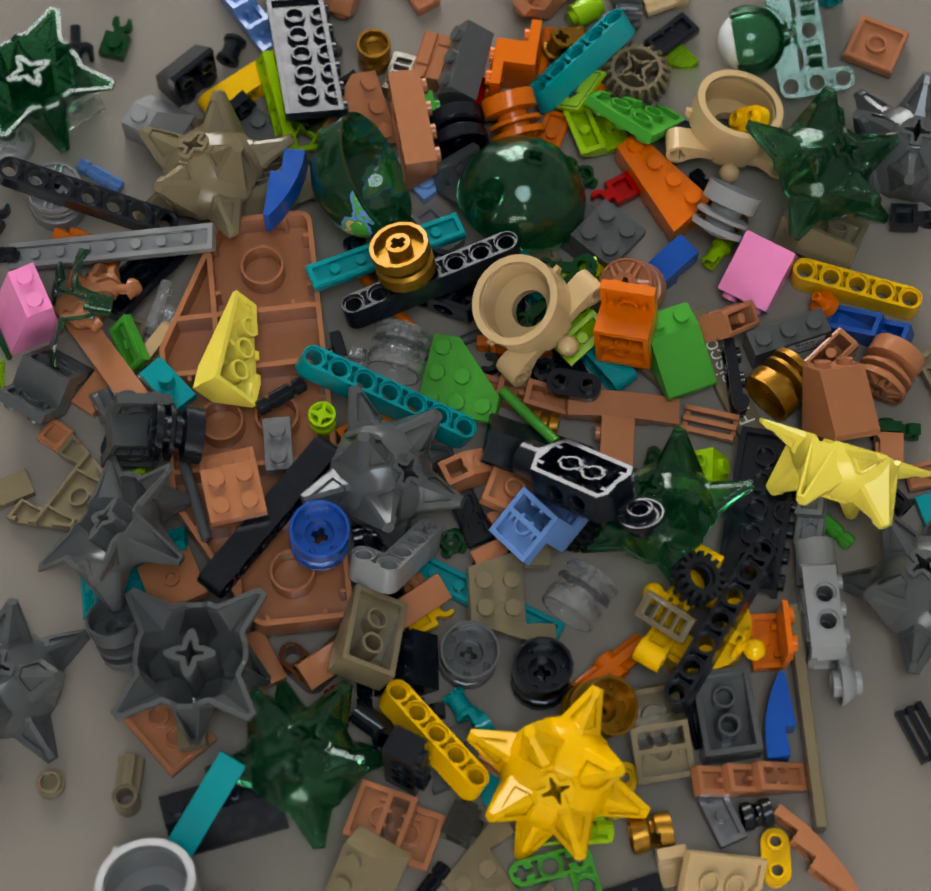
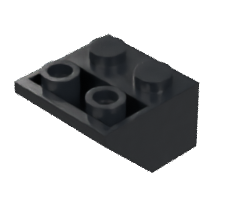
M195 44L156 75L158 89L179 108L185 103H190L201 90L213 85L218 78L214 52L210 47Z
M417 629L404 631L402 633L395 677L392 680L400 679L405 681L419 696L438 691V635ZM387 685L380 691L374 689V697L380 698Z

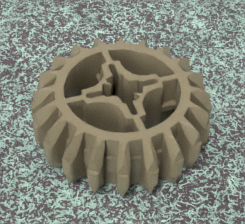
M631 41L628 47L626 45L622 46L602 65L601 71L607 73L602 83H604L606 91L610 92L611 98L618 97L622 99L623 96L643 100V102L651 106L653 100L659 102L661 94L667 92L671 81V68L668 66L667 57H661V50L654 52L653 44L647 48L644 47L643 41L639 45H635ZM625 64V69L616 75L617 69ZM656 75L655 80L647 85L646 81L651 76Z

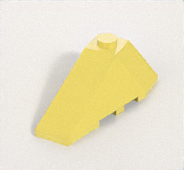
M237 290L232 293L199 363L193 389L213 403L253 408L256 406L255 402L258 399L261 386V376L256 373V361L260 359L259 351L255 350L254 338L258 335L257 307L255 303Z

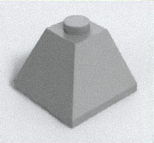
M150 94L134 101L121 124L125 138L146 147L138 136L143 126L185 135L192 122L196 119V115Z

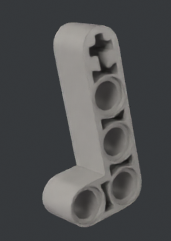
M432 518L419 520L385 553L368 546L353 548L349 567L350 580L383 594L397 592L439 552L442 524Z

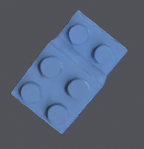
M523 486L490 527L489 531L517 558L529 566L545 544L563 553L589 519L534 495L533 491Z

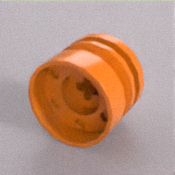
M531 86L506 90L480 102L484 120L498 122L488 129L490 135H496L491 139L493 147L520 145L546 131L543 123H536L542 118L541 114L528 113L529 110L537 105L534 90Z

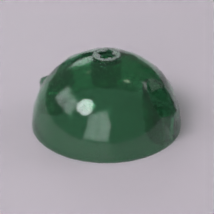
M512 135L487 144L468 161L457 184V200L465 219L476 231L486 238L500 232L511 231L516 234L522 251H544L568 242L570 234L583 222L586 211V191L582 175L578 169L579 164L575 158L565 155L557 145L545 139L529 135Z

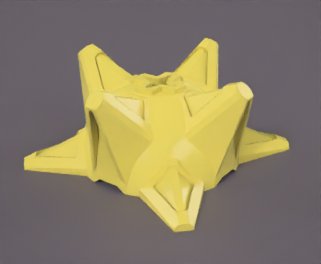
M764 418L759 419V422L766 429L772 431L786 444L766 483V488L772 496L797 491L796 500L803 506L810 504L820 496L839 502L847 519H855L861 510L872 519V523L878 529L882 530L890 527L893 522L898 479L931 476L930 471L901 461H894L887 455L840 441L820 439L813 433Z

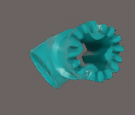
M462 686L453 689L454 693L450 691V694H446L444 699H442V703L448 705L457 717L455 720L457 724L469 720L475 729L495 730L484 711L479 710L476 705L473 706L464 694L465 689Z

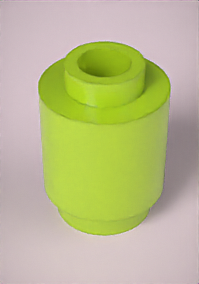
M577 0L567 6L565 16L571 26H585L601 18V14L605 13V6L602 0Z

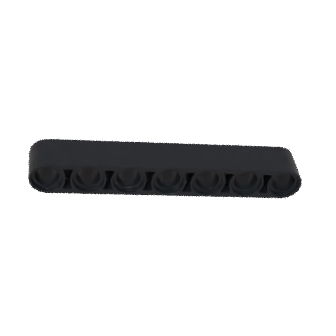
M7 156L0 160V185L133 231L161 228L158 223L159 220L168 221L171 227L178 226V217L171 210L13 156ZM11 167L16 172V175L7 176L3 173L2 169ZM30 176H37L41 179L42 184L33 185L29 182L28 178ZM55 186H65L68 193L59 194L55 190ZM89 194L93 197L94 202L86 203L81 199L80 195ZM113 202L119 206L120 211L112 212L107 208L106 204ZM135 211L142 212L145 220H136L132 213Z
M504 231L436 258L434 276L426 285L418 290L407 293L393 292L386 289L380 282L348 294L341 301V308L347 324L353 329L364 328L478 281L484 271L497 260L510 255L522 254L518 238L515 233Z
M316 436L265 495L264 499L268 515L244 520L203 568L197 578V582L218 598L222 599L289 522L295 511L303 505L300 494L330 470L331 459L338 447L323 436Z
M760 537L750 544L725 585L724 590L721 592L722 594L719 595L664 687L665 705L669 711L676 714L683 713L690 707L774 567L775 545L770 539ZM759 552H767L769 556L766 558L757 557L756 554ZM745 575H753L755 579L752 581H745L742 579V577ZM731 598L741 600L737 605L730 604L727 601ZM723 621L728 625L724 628H716L713 624ZM702 645H711L713 647L709 652H703L699 648ZM690 668L699 671L695 676H689L684 672ZM675 692L685 695L680 700H674L670 697Z

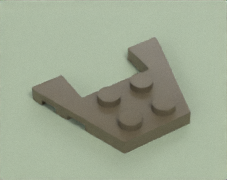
M71 434L57 452L61 459L75 465L73 470L43 508L21 498L6 517L10 523L69 532L72 524L80 521L87 510V501L94 494L103 469L75 435Z
M545 544L529 566L511 552L468 567L466 569L469 621L486 624L495 634L507 635L519 639L523 643L528 639L539 636L552 637L557 640L555 623L527 624L525 612L523 568H549L551 566L550 545Z
M508 821L489 822L444 879L443 886L447 891H518L491 852V850L515 835V831ZM549 883L538 891H555V889Z

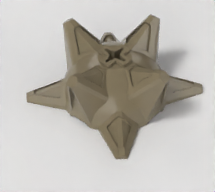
M214 90L203 120L199 118L194 120L191 124L190 132L185 135L143 126L138 133V136L163 171L162 176L154 183L155 193L146 202L171 210L179 216L209 220L228 239L239 235L243 202L250 196L251 189L257 179L262 177L263 169L284 152V149H288L295 143L293 135L251 140L246 135L225 91ZM135 212L138 221L145 220L142 212Z

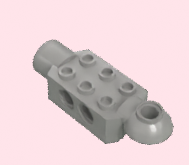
M825 536L808 537L794 544L796 556L795 590L797 603L800 608L807 668L813 670L835 669L830 670L829 676L832 697H837L840 707H843L850 703L856 695H862L863 693L861 670L853 669L851 652L846 651V647L850 645V633L848 628H844L843 618H846L847 615L846 603L840 600L839 591H843L842 575L838 574L834 540Z

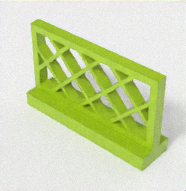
M272 50L262 51L256 60V66L274 136L292 134L295 143L288 149L306 150V153L315 152L319 145L318 151H320L321 147L317 135L327 119L319 123L321 127L316 134L310 130L306 131L303 125L296 120H285L275 57ZM299 130L312 139L309 145L298 146L296 135ZM284 152L280 155V159H283Z

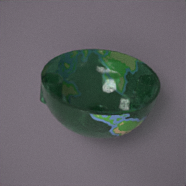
M349 112L331 125L320 129V140L310 162V177L315 201L328 219L346 233L371 240L379 230L387 225L397 222H411V198L409 190L405 191L401 165L389 142L376 125L360 113Z

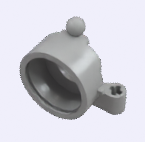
M159 838L139 839L125 845L113 846L112 854L100 867L95 880V891H202L194 864L187 852L179 845Z

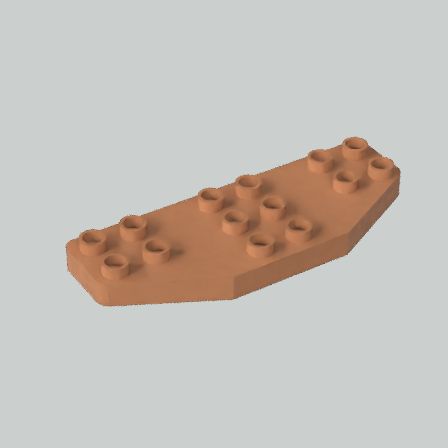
M302 210L289 211L272 231H266L263 214L242 216L239 235L228 239L216 227V252L202 254L159 347L160 357L196 393L197 399L189 405L205 406L206 432L202 457L253 446L264 497L284 473L266 475L262 419L290 416L293 457L295 461L310 442L318 436V434L311 430L309 425L308 411L310 407L319 401H326L332 404L331 391L302 378L307 385L305 392L300 395L295 394V398L277 408L272 407L271 412L261 415L256 406L250 408L213 403L194 390L193 385L199 363L235 290L255 303L257 307L258 335L254 338L255 350L259 351L260 359L256 361V373L261 376L258 399L263 396L265 398L269 397L268 393L286 383L288 385L291 384L290 381L299 376L296 372L295 364L306 347L317 345L326 349L320 292H314L305 272L306 265L317 262L312 219L307 212ZM307 359L309 363L315 365L313 361ZM335 430L328 435H321L336 446ZM174 450L170 462H168L173 467L170 476V487L187 494L179 468L181 463H179L177 450ZM190 464L213 539L209 542L201 541L190 504L182 512L178 511L175 514L182 525L185 526L186 531L207 562H209L244 520L211 527L199 464ZM290 519L230 590L229 594L234 598L258 587L267 594L263 605L251 624L254 631L265 636L339 629L352 594L348 553L343 561L333 569L314 571L300 565L292 555L290 547ZM319 536L318 539H315V543L320 544L324 537Z

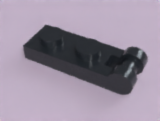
M726 338L722 341L720 351L730 413L740 415L743 418L746 415L750 399L742 390V388H745V374L739 371L738 364L741 363L740 347L735 346L734 338Z

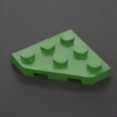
M603 90L589 94L584 103L591 108L594 114L606 117L613 122L615 127L630 132L637 141L644 144H651L665 137L668 129L677 127L680 123L687 120L667 106L656 104L655 107L644 106L643 100L623 96L622 99L617 97L611 98L610 92Z
M434 333L420 393L470 416L476 423L488 424L491 413L499 414L502 402L501 397L460 337Z

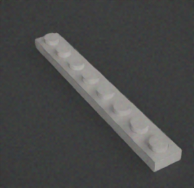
M211 222L10 243V247H16L20 251L19 261L16 263H9V269L13 271L30 263H34L36 270L216 252V225Z

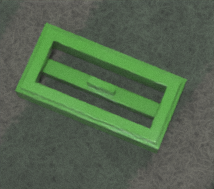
M124 314L108 330L118 352L136 375L138 373L137 369H142L145 366L144 363H148L151 358L132 316Z

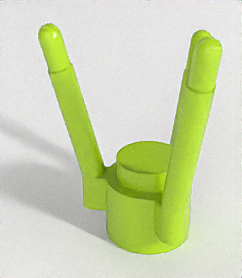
M599 816L593 821L589 845L613 842L614 825L612 820H605V817ZM556 839L546 841L542 847L562 846V843Z

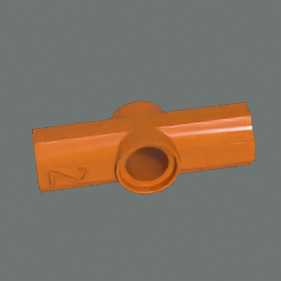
M635 633L615 650H608L593 663L591 669L570 684V688L575 684L607 675L621 677L624 680L629 675L630 670L639 664L632 660V656L643 637Z

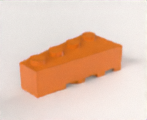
M631 134L617 146L616 164L622 173L626 171L629 173L640 190V200L645 207H648L654 216V221L666 234L669 243L680 234L684 236L696 225L691 220L694 213L707 215L697 208L699 203L711 205V200L703 194L704 191L651 144L641 143Z

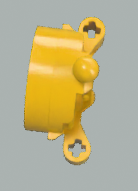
M701 543L694 550L696 553L704 551V556L708 553L713 555L711 560L717 559L720 562L716 565L718 569L725 559V556ZM691 570L690 574L693 582L698 587L704 588L702 576L695 570ZM655 582L649 583L643 588V597L647 590L650 589L688 612L695 608V604L691 607L687 606V600L684 602L678 600L681 595L679 593L674 595L672 592L676 589L675 586L669 588L667 592L664 591L659 583ZM718 597L705 606L712 608ZM731 598L727 602L733 605H737L741 602V600L738 598ZM653 599L650 602L651 605H656L657 603ZM661 606L655 617L656 620L660 621L666 607ZM749 609L712 670L736 667L741 662L744 654L752 661H758L765 656V644L760 639H750L752 622ZM674 612L670 613L665 622V625L668 627L676 616ZM682 617L675 628L677 632H680L684 625ZM722 621V623H723V628H724V627H726L728 624ZM652 626L647 635L638 644L632 660L656 673L659 672L663 665L673 673V667L678 665L693 637L689 635L686 642L681 644ZM702 645L699 649L703 652H709L713 647L711 645ZM690 668L687 669L685 673L690 676L692 672L699 671L697 669Z

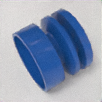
M324 500L306 502L299 507L290 521L289 540L292 555L300 565L314 571L333 569L340 564L348 553L350 541V525L347 515L336 504ZM323 536L324 540L320 544L315 543V539Z

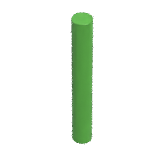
M503 387L499 391V396L549 444L560 441V438L507 387Z

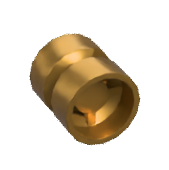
M368 29L362 32L357 40L358 64L362 72L375 70L377 76H381L386 73L391 61L390 38L382 30Z
M668 810L651 813L650 818L646 819L627 818L628 836L633 855L650 853L653 847L659 849L675 846L674 831Z

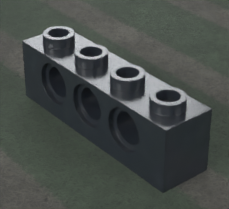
M396 724L382 748L385 781L415 797L419 790L424 791L432 777L429 775L431 760H429L428 740Z

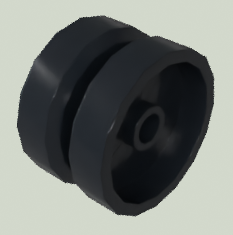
M468 101L451 102L432 111L429 121L430 124L435 123L437 139L433 141L435 147H440L441 160H444L472 142L480 146L481 154L488 149L490 140L487 129L484 126L483 113L478 104Z

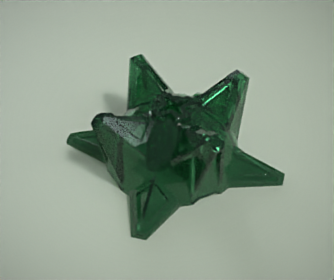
M49 7L25 32L16 33L12 38L0 43V138H8L23 123L31 124L60 153H64L70 150L69 106L75 97L114 90L116 81L82 64L79 55L70 43L62 37L60 8Z
M830 86L824 87L787 129L748 120L745 129L773 160V168L778 171L783 183V192L788 197L789 235L800 241L820 220L830 221L847 217L850 214L883 224L888 221L889 215L881 205L882 198L877 190L869 185L871 173L900 144L901 140L897 132L854 134L846 127L844 108L838 105L836 89Z
M675 427L662 451L657 446L649 447L646 451L642 468L637 469L633 467L636 498L656 500L664 508L663 520L655 529V532L649 537L637 538L632 536L619 522L610 521L604 523L601 528L596 530L599 532V536L593 535L592 539L595 541L593 545L586 543L588 549L582 550L580 548L581 553L622 551L626 556L638 559L646 564H656L666 579L671 581L673 578L669 577V573L673 570L672 566L685 555L695 551L703 543L704 536L712 525L717 523L718 516L755 490L753 480L709 481L703 473L686 429Z
M347 680L341 681L308 707H306L287 681L277 684L274 698L260 688H253L249 695L257 714L251 721L247 722V743L245 748L231 754V756L247 765L236 785L251 788L257 796L263 797L280 811L289 813L312 849L325 848L332 809L341 804L365 774L383 766L382 753L378 752L373 744L354 740L348 732L353 684ZM212 764L204 768L205 775L208 773Z

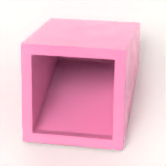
M747 230L718 289L723 291L722 297L734 303L738 299L742 301L751 299L755 304L758 315L762 311L769 313L790 277L794 263L800 258L795 253Z
M34 263L8 272L0 289V328L12 356L63 335L53 306Z

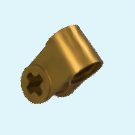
M585 26L553 29L550 40L546 41L542 46V53L547 59L556 61L587 32V28Z

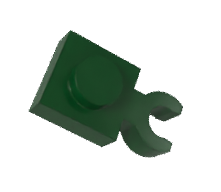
M119 16L113 18L112 25L114 30L105 31L98 50L99 57L120 62L125 61L132 42L129 35L133 30L131 19H128L125 26H119Z
M880 418L878 420L880 432L904 433L905 440H919V435H921L920 423L902 424V421H894L892 418Z

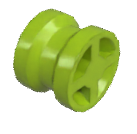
M319 401L310 407L308 418L311 430L318 435L332 433L337 426L336 411L333 405L326 401Z

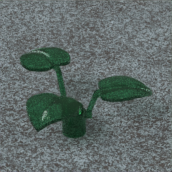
M79 248L76 254L71 277V290L61 286V283L66 279L61 261L58 262L55 270V280L51 289L52 306L56 304L59 291L84 299L83 310L88 312L87 314L65 316L58 319L49 345V360L54 369L59 370L56 362V348L59 334L66 322L81 319L94 320V315L109 318L111 314L114 296L99 294V292L91 291L79 283L78 273L85 258L91 252L89 249ZM77 289V290H79V291H81V292H83V293H86V294H82V293L76 292V291H74V290Z

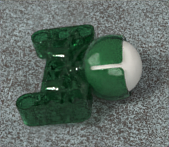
M764 0L765 7L741 5L728 11V18L722 24L717 40L718 50L722 59L731 68L753 74L757 77L766 74L774 68L778 91L784 99L794 100L848 90L854 84L855 74L850 67H828L818 0H792L795 15L793 18L789 0ZM806 24H810L815 28L816 34L812 38H806L803 36L801 28ZM797 50H800L801 61L803 69L801 70L799 66ZM838 72H845L849 75L848 85L841 86L836 82V74ZM813 76L821 77L824 82L823 88L820 90L812 89L809 84L810 78ZM792 80L797 84L798 90L795 94H787L784 91L783 85L786 81Z

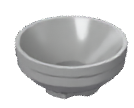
M18 121L1 122L0 160L7 156H13L25 161L28 160L35 148L34 136L30 129ZM6 131H12L16 134L14 140L10 142L2 141L1 135Z

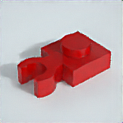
M626 171L604 182L605 190L598 189L593 191L590 200L606 199L610 203L614 202L618 208L639 197L640 190Z

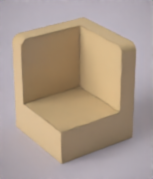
M686 844L656 849L655 861L664 890L678 887L684 853L687 850Z

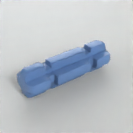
M82 158L77 163L78 173L84 176L88 175L89 179L101 186L109 187L110 190L119 193L124 188L125 184L121 178L117 176L112 177V173L96 164L91 165V161Z

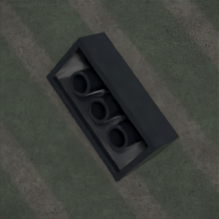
M272 765L242 773L193 856L289 829ZM199 786L158 797L168 836L172 833Z

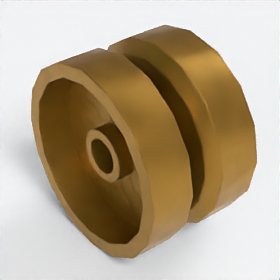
M412 222L393 223L379 230L371 239L369 246L370 257L376 269L379 282L386 289L393 292L407 293L418 290L426 285L434 276L436 270L435 257L430 247L427 233L421 226Z

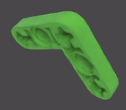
M566 848L519 860L513 863L509 870V878L517 889H528L569 877L573 891H580L578 885L583 880H591L595 885V891H602L589 849L587 850L586 859L583 860V865L578 866L577 862L568 863L567 871L563 870V860L560 856L565 855V861L572 860L574 857ZM551 859L557 862L559 869L555 874L549 875L543 871L542 864L546 860ZM537 863V872L540 878L536 879L535 873L528 874L525 882H522L520 878L514 877V875H517L519 868H523L524 872L533 871L532 864Z

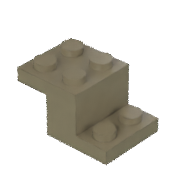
M667 682L632 688L639 705L638 717L633 728L626 733L628 747L633 754L638 785L691 776L690 768L695 766L688 719L684 713H673L665 705L664 687ZM675 692L670 696L674 700H680L679 692Z

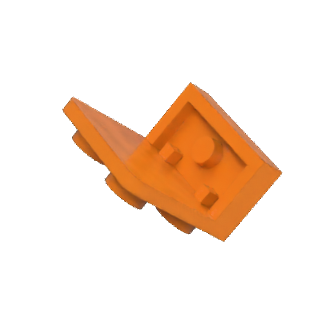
M783 599L780 601L775 613L750 614L752 622L750 639H760L766 646V653L762 659L758 661L751 660L752 672L786 670L790 661H793L794 652L798 651L797 635H792L791 624H794L795 621L794 609L789 607L787 599Z

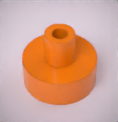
M817 291L811 297L810 309L814 310L821 307L826 318L832 316L838 309L839 300L830 291Z

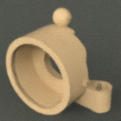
M720 70L708 75L700 84L691 106L685 109V115L689 119L691 129L673 127L665 133L666 158L669 161L679 163L695 158L711 159L714 164L721 166L719 170L720 179L730 184L739 179V168L746 165L758 167L774 179H782L791 173L790 150L788 146L772 142L777 131L783 127L784 111L782 102L769 84L759 77L744 71ZM751 105L765 107L770 112L767 127L765 130L756 133L735 131L717 120H729L731 113L736 109Z
M515 254L497 260L479 278L472 297L473 317L479 330L488 338L487 343L490 346L499 344L507 349L497 361L496 368L514 387L523 385L530 378L536 361L546 350L549 351L557 346L559 353L565 357H570L577 353L579 349L577 339L567 335L572 326L571 322L579 313L601 300L599 289L601 283L588 270L579 271L566 284L560 275L562 268L556 264L551 268L535 257ZM533 292L541 293L547 304L545 316L535 326H521L516 316L518 303L527 294Z

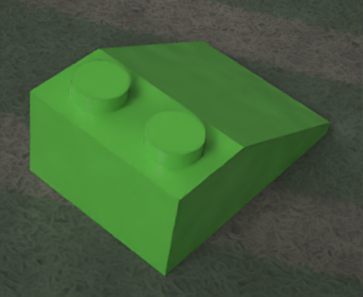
M684 302L658 311V322L651 345L652 363L650 368L666 399L670 401L717 385L715 372L699 323L689 304Z

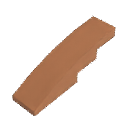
M485 374L498 394L503 387H507L532 412L533 409H539L544 414L557 413L561 414V418L575 419L566 416V399L551 395L547 389L546 382L529 378L523 385L514 387L502 374L499 378ZM501 397L502 402H501V406H500V407H501V408H505V409L514 410V409Z
M601 390L599 397L592 402L566 399V416L601 422L602 415L635 417V425L647 426L649 423L675 428L680 424V399L676 398L668 401L665 396Z
M756 761L752 764L726 763L722 766L696 765L690 768L694 797H751L805 793L808 791L804 763Z
M780 804L774 812L775 824L794 836L790 842V848L812 863L806 873L832 891H859L847 869L827 844L801 819Z

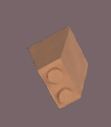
M840 356L833 362L830 360H815L814 364L803 366V431L832 441L880 435V425L864 364L853 361V357Z

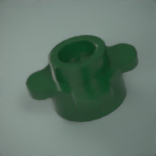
M590 165L577 166L568 173V177L573 181V190L575 192H582L586 188L594 189L598 185V180L594 178L593 167Z
M453 528L441 534L440 547L443 558L450 559L454 554H463L467 551V544L462 540L460 529ZM449 542H454V545H449Z

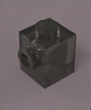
M455 799L440 830L441 838L468 849L473 836L478 838L485 823L481 820L482 811L478 809L479 806L472 801L462 800L461 802Z

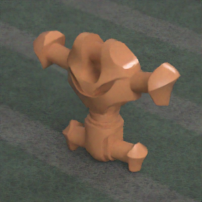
M97 263L85 277L82 276L78 268H72L68 271L66 287L71 290L79 287L84 300L77 304L73 313L64 309L60 310L58 323L62 326L65 323H71L76 329L91 327V330L96 332L104 326L103 317L96 316L97 310L116 300L118 295H127L130 300L140 295L142 291L141 283L135 278H129L126 284H122L119 269L115 265H111L106 272L105 265Z

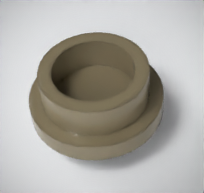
M56 770L43 771L36 779V789L44 798H56L64 791L65 779Z

